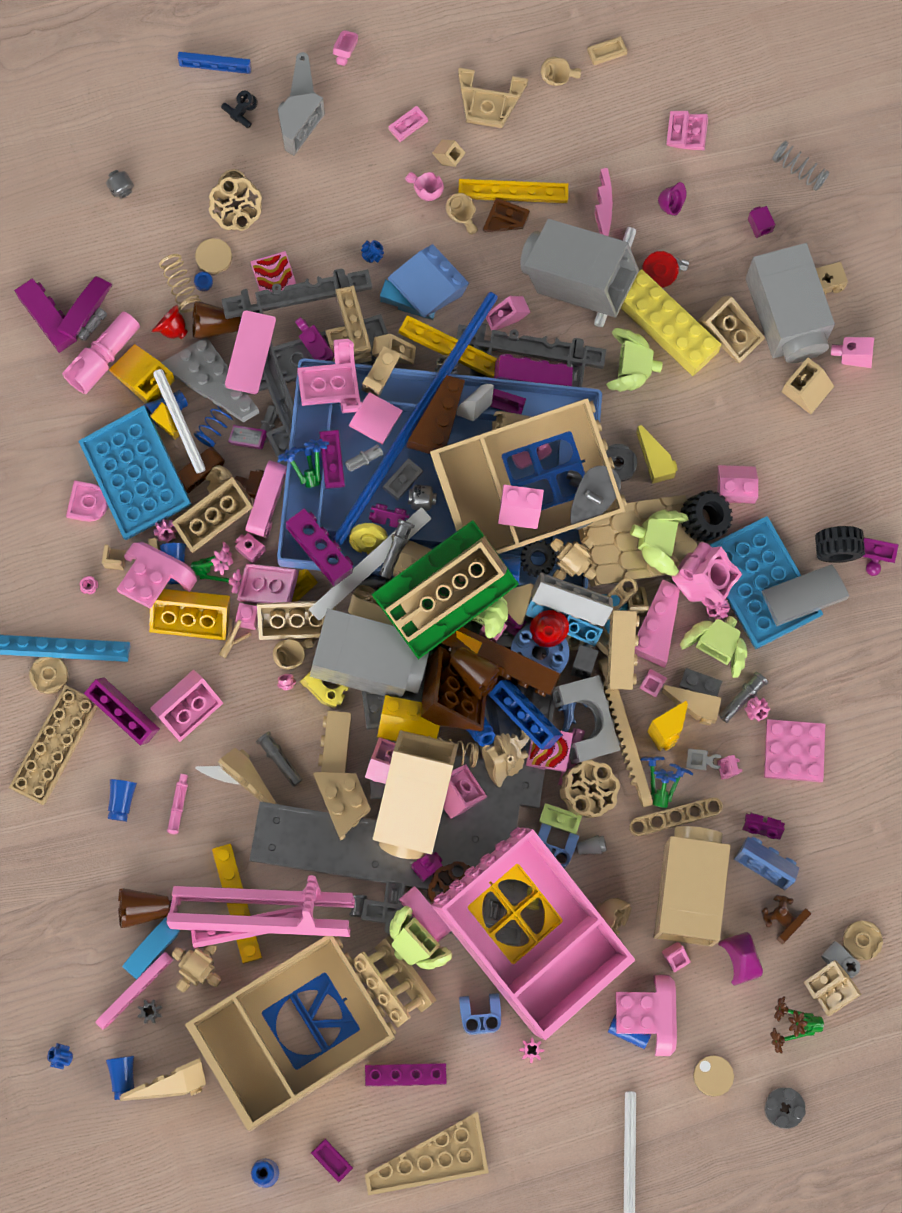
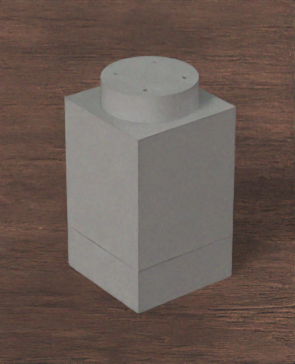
M552 219L547 220L541 232L534 231L528 237L522 250L520 262L522 272L529 275L537 293L615 318L639 272L628 242Z
M807 243L753 257L746 276V282L772 359L784 356L787 363L804 362L807 358L813 359L826 352L829 348L827 340L835 323Z
M327 608L310 677L384 697L387 695L402 698L405 690L418 694L429 652L418 660L393 625Z

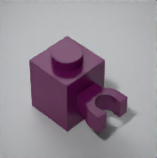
M432 852V854L426 853L424 857L415 861L411 868L421 881L425 882L437 869L443 866L441 863L443 860L437 852Z

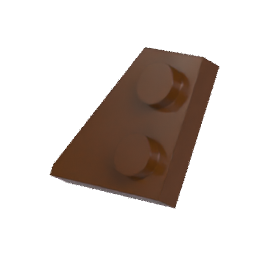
M496 198L483 231L494 232L523 229L530 210Z

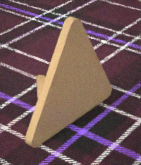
M531 583L516 587L503 596L507 601L508 614L519 625H522L531 599V591L534 587Z

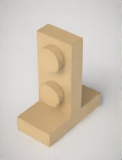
M383 346L372 369L362 383V391L370 392L380 397L401 355Z

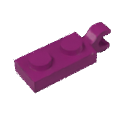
M302 317L298 318L295 323L303 332L299 337L315 360L330 361L334 358V352L315 325L309 327L305 319H302Z

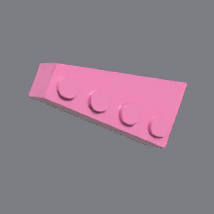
M662 580L637 634L639 638L638 646H635V654L663 668H665L668 661L680 592L677 585L666 580Z

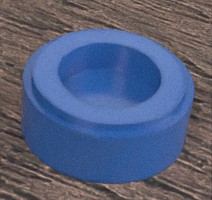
M199 272L194 277V284L198 290L208 291L213 285V280L209 273Z

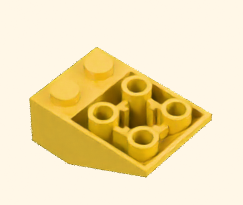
M136 344L109 369L116 378L145 404L155 401L162 394L153 374L156 370H163L169 385L175 381L173 373Z

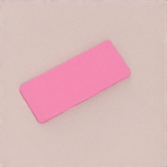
M247 310L243 312L225 381L226 388L250 394H257L259 392L276 323L275 317Z

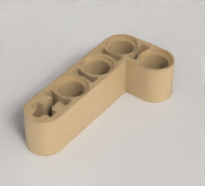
M359 585L353 592L348 612L351 615L393 625L372 596L375 590L366 585Z

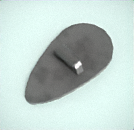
M595 466L584 474L573 500L570 516L571 525L602 515L617 498L606 466ZM612 469L618 490L620 492L621 480L618 474ZM586 524V525H583V526H580V527H577V528H574V529L579 530V529H581V528H584V527L588 526L589 524Z

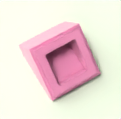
M650 669L640 689L657 697L667 678Z
M679 942L662 951L673 972L691 963L684 947Z

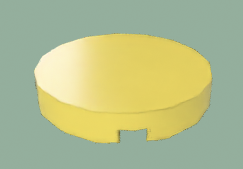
M373 523L358 524L350 532L349 543L357 552L362 553L363 551L370 554L388 538V534L379 525Z

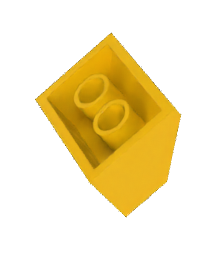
M385 695L377 738L397 741L399 731L401 730L437 739L440 725L420 717L422 702Z
M687 701L652 720L647 733L659 751L663 749L668 751L678 742L677 740L680 738L679 735L682 731L687 711Z

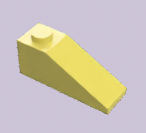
M642 425L638 426L636 433L652 484L673 479L676 471H678L676 461H672L671 455Z

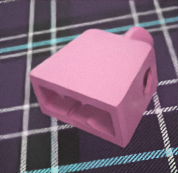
M845 337L843 345L832 344L831 355L842 356V364L871 368L874 338Z

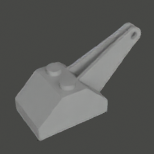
M304 52L296 56L290 97L278 107L285 151L295 156L325 115L323 98L314 93L309 56Z

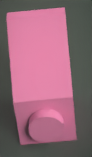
M509 296L488 313L486 320L491 331L499 330L519 322L530 313L524 296Z

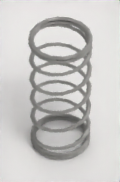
M784 141L775 152L772 160H774V162H779L785 157L783 162V168H787L793 163L790 171L791 174L796 173L801 168L798 179H803L809 174L806 181V185H811L814 181H816L813 190L817 191L823 185V183L829 176L830 172L828 170L825 171V169H823L821 173L812 182L808 184V180L813 170L815 169L817 163H815V165L802 178H800L801 172L804 166L806 165L807 161L809 160V157L796 171L792 172V169L798 157L802 153L800 151L799 154L787 166L784 167L785 161L794 147L792 146L788 150V152L781 159H779L789 144L787 141Z

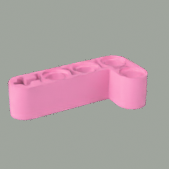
M271 460L268 461L246 525L247 532L268 538L272 528L271 519L286 477V465Z

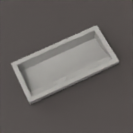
M832 564L761 591L776 627L847 600L849 597L843 581Z

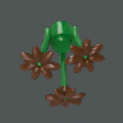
M785 996L778 998L774 1018L780 1022L781 1016L784 1017V1014H793V1017H789L788 1020L792 1023L789 1030H794V1035L783 1037L780 1033H777L776 1028H773V1032L770 1033L773 1039L771 1044L775 1045V1052L781 1054L783 1053L781 1046H783L785 1041L805 1036H814L815 1032H822L824 1028V1021L821 1016L788 1009L787 1004L784 1003Z

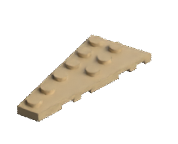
M478 1112L365 1174L368 1195L489 1173Z

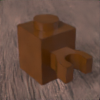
M259 469L256 471L250 470L248 479L241 476L235 477L246 488L250 498H256L264 471Z

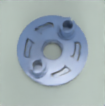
M530 625L522 628L514 637L510 650L516 653L520 652L522 656L561 673L569 658V646L566 638L556 646L543 647L546 650L547 656L542 660H538L533 657L532 650L535 647L542 646L537 645L532 640V634L529 631Z

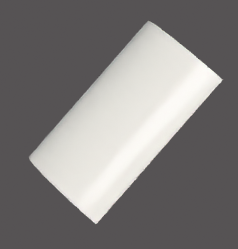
M484 384L477 388L459 405L457 415L471 421L478 418L492 404L494 385Z

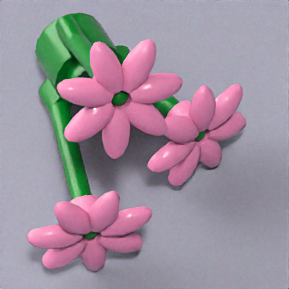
M222 542L223 547L220 553L214 551L215 556L202 558L200 561H193L191 563V568L196 576H200V579L228 582L229 585H233L231 592L238 593L241 585L239 581L242 578L239 569L230 578L207 575L211 570L210 566H215L214 571L219 570L220 574L223 575L224 569L229 570L228 565L233 564L232 553L229 552V545L225 542Z

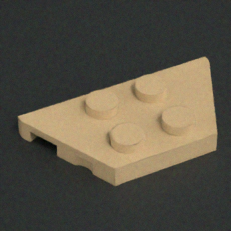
M315 772L313 773L341 841L346 837L345 834L352 827L354 828L360 819L365 817L371 810L356 773Z

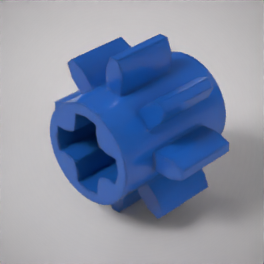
M367 240L362 245L361 255L365 261L373 263L375 260L378 263L383 258L384 248L380 242L372 240L370 243Z
M57 1043L56 1047L50 1048L47 1059L51 1062V1067L63 1070L64 1066L70 1065L73 1059V1053L69 1051L70 1046Z

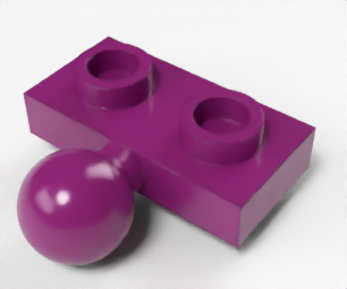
M864 537L865 555L863 557L872 559L866 565V572L871 576H876L881 572L879 560L895 563L899 544Z

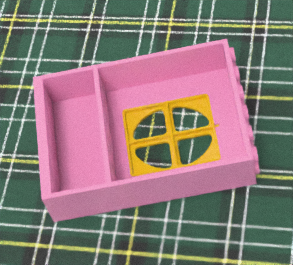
M517 827L510 833L511 837L506 841H500L495 846V850L491 854H485L479 860L480 863L476 867L472 866L466 870L465 876L461 880L457 879L452 882L447 892L437 895L434 898L435 902L431 906L532 1033L546 1040L630 966L635 959L533 829ZM507 879L519 880L529 885L532 891L516 906H513L498 888L499 882ZM491 891L507 912L492 927L487 928L482 915V905L485 895ZM536 898H540L544 908V923L538 934L531 930L520 915V912ZM510 920H515L527 935L529 941L522 946H509L498 941L495 938V934Z

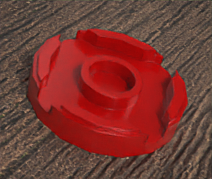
M656 251L645 259L642 270L661 288H665L676 280L679 273V265L672 254L665 251Z

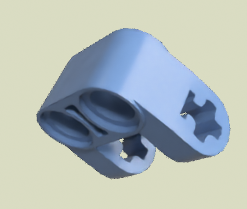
M542 823L538 836L555 858L560 854L566 857V862L561 864L565 869L575 851L579 835L570 833L565 849L546 843L551 826Z
M499 993L489 994L490 1014L471 1015L469 996L459 997L462 1025L467 1034H487L499 1030L501 1026ZM487 1019H496L497 1027L494 1029L488 1028L486 1025ZM475 1020L478 1024L477 1029L473 1031L468 1030L466 1027L467 1021Z

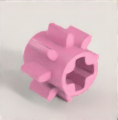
M162 519L160 523H155L157 529H154L153 532L158 537L159 542L163 540L169 543L172 538H176L174 532H177L172 524V519L170 521Z
M728 600L719 602L715 609L707 607L706 610L709 618L715 617V620L727 618V613L730 610L727 603Z
M756 696L748 701L747 707L744 710L748 713L747 716L750 720L756 718L759 722L767 717L770 708L764 698L759 700Z
M531 1037L530 1043L523 1041L525 1048L519 1049L520 1052L525 1054L522 1060L527 1057L530 1058V1063H532L533 1058L536 1057L540 1061L541 1058L538 1054L544 1052L543 1049H539L541 1041L536 1044L533 1037ZM527 1046H535L537 1048L535 1056L534 1054H527Z

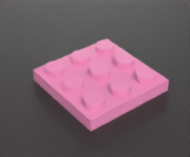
M767 719L764 778L823 782L825 724Z

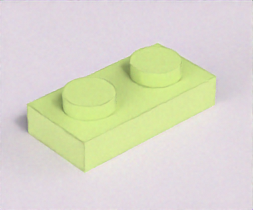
M545 803L539 823L576 834L582 816Z

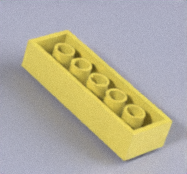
M641 269L621 309L687 372L694 376L719 353L722 344Z

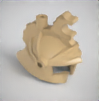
M522 729L520 730V738L515 734H512L510 737L509 733L506 735L502 733L500 736H495L494 746L489 747L485 745L481 747L489 777L499 788L502 786L506 776L518 774L519 770L523 768L524 759L528 758L527 751L521 752V749L528 743L530 738Z

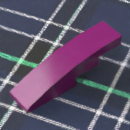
M95 276L58 327V332L75 340L82 327H85L92 314L95 315L94 313L100 307L112 287V283Z

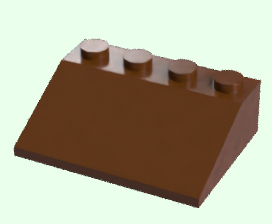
M439 647L427 659L420 717L440 726L482 731L484 728L486 697L481 695V699H478L450 663L451 652Z

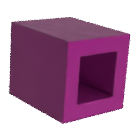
M760 206L755 207L749 213L748 222L756 238L774 231L776 224L767 206L762 208Z

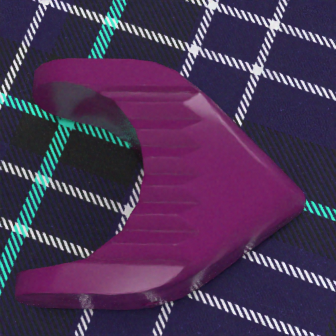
M748 932L719 941L718 945L725 948L731 958L734 969V977L731 983L734 986L762 976V965L753 939Z

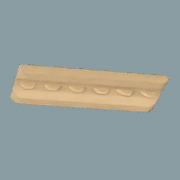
M65 685L9 788L44 805L98 706L85 694Z

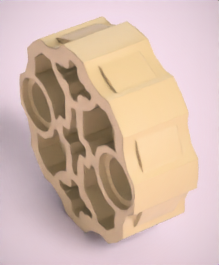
M225 177L210 192L209 212L211 217L219 223L220 227L226 230L243 231L248 229L260 217L262 212V195L260 190L248 178ZM226 181L233 182L234 189L232 191H227L224 188ZM247 188L246 194L244 196L238 197V195L242 194L244 192V189ZM250 190L251 192H253L254 195H258V197L256 198V204L253 202L252 199H248V197L250 196ZM218 198L222 200L229 199V201L223 203L220 200H218ZM233 199L236 201L245 200L238 205V208L235 206L227 207L233 202ZM216 204L218 207L223 208L221 216L218 212H214ZM249 204L250 206L254 207V209L250 208L249 206L242 208V206ZM233 210L234 212L228 213V216L225 219L224 217L226 212ZM238 217H246L247 224L245 226L239 225L237 222Z
M586 760L578 762L563 774L562 787L559 789L560 797L567 805L568 811L586 818L600 817L616 805L620 784L619 780L612 773V768L607 764ZM599 768L603 771L602 778H599V776L597 775V770ZM572 774H575V775H576V776H575L576 781H573V778H574V777L572 776ZM587 786H591V793L588 792L589 788ZM577 800L582 802L581 810L576 808Z

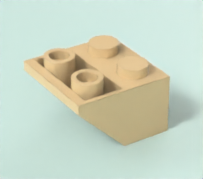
M807 358L784 385L782 393L812 414L834 388V385L823 368L810 358Z

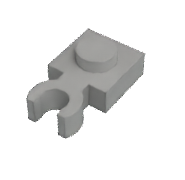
M688 748L686 768L706 770L707 765H710L714 769H720L721 766L714 765L713 760L715 758H722V756L713 754L709 757L706 750Z

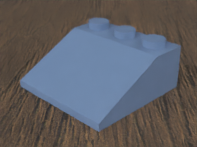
M433 244L419 251L388 277V280L424 318L462 297L469 285V282Z
M747 837L734 858L737 862L783 890L789 888L796 881L799 867L796 866L797 863L787 857L784 859L779 856L777 850L772 847L766 848L762 845V841L755 837Z

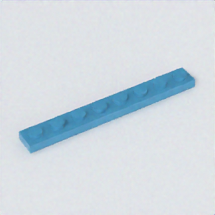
M0 635V655L128 662L131 649L130 642Z

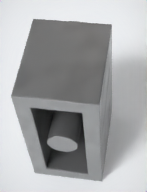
M588 644L579 646L571 671L572 676L582 679L590 678L598 654V650H595L594 646Z

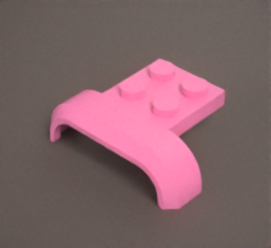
M349 339L334 340L335 364L297 368L302 406L340 402L342 413L357 412L362 407V402H360L354 361V343Z
M137 542L132 543L124 555L127 561L132 562L135 559V562L118 586L117 591L151 609L170 578L180 583L183 589L188 592L191 591L197 582V578L193 569L184 562L146 543Z
M653 975L656 993L616 992V1034H656L655 1056H671L675 1052L677 1045L676 986L673 978L670 975Z

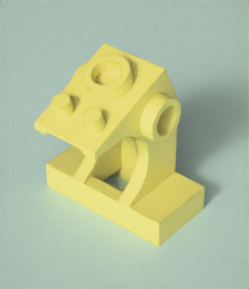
M310 672L300 681L321 704L335 708L337 704L341 705L345 697L342 693L343 691L346 692L349 688L343 685H339L335 689L327 688L320 679L310 677ZM328 693L331 694L332 699L328 698Z

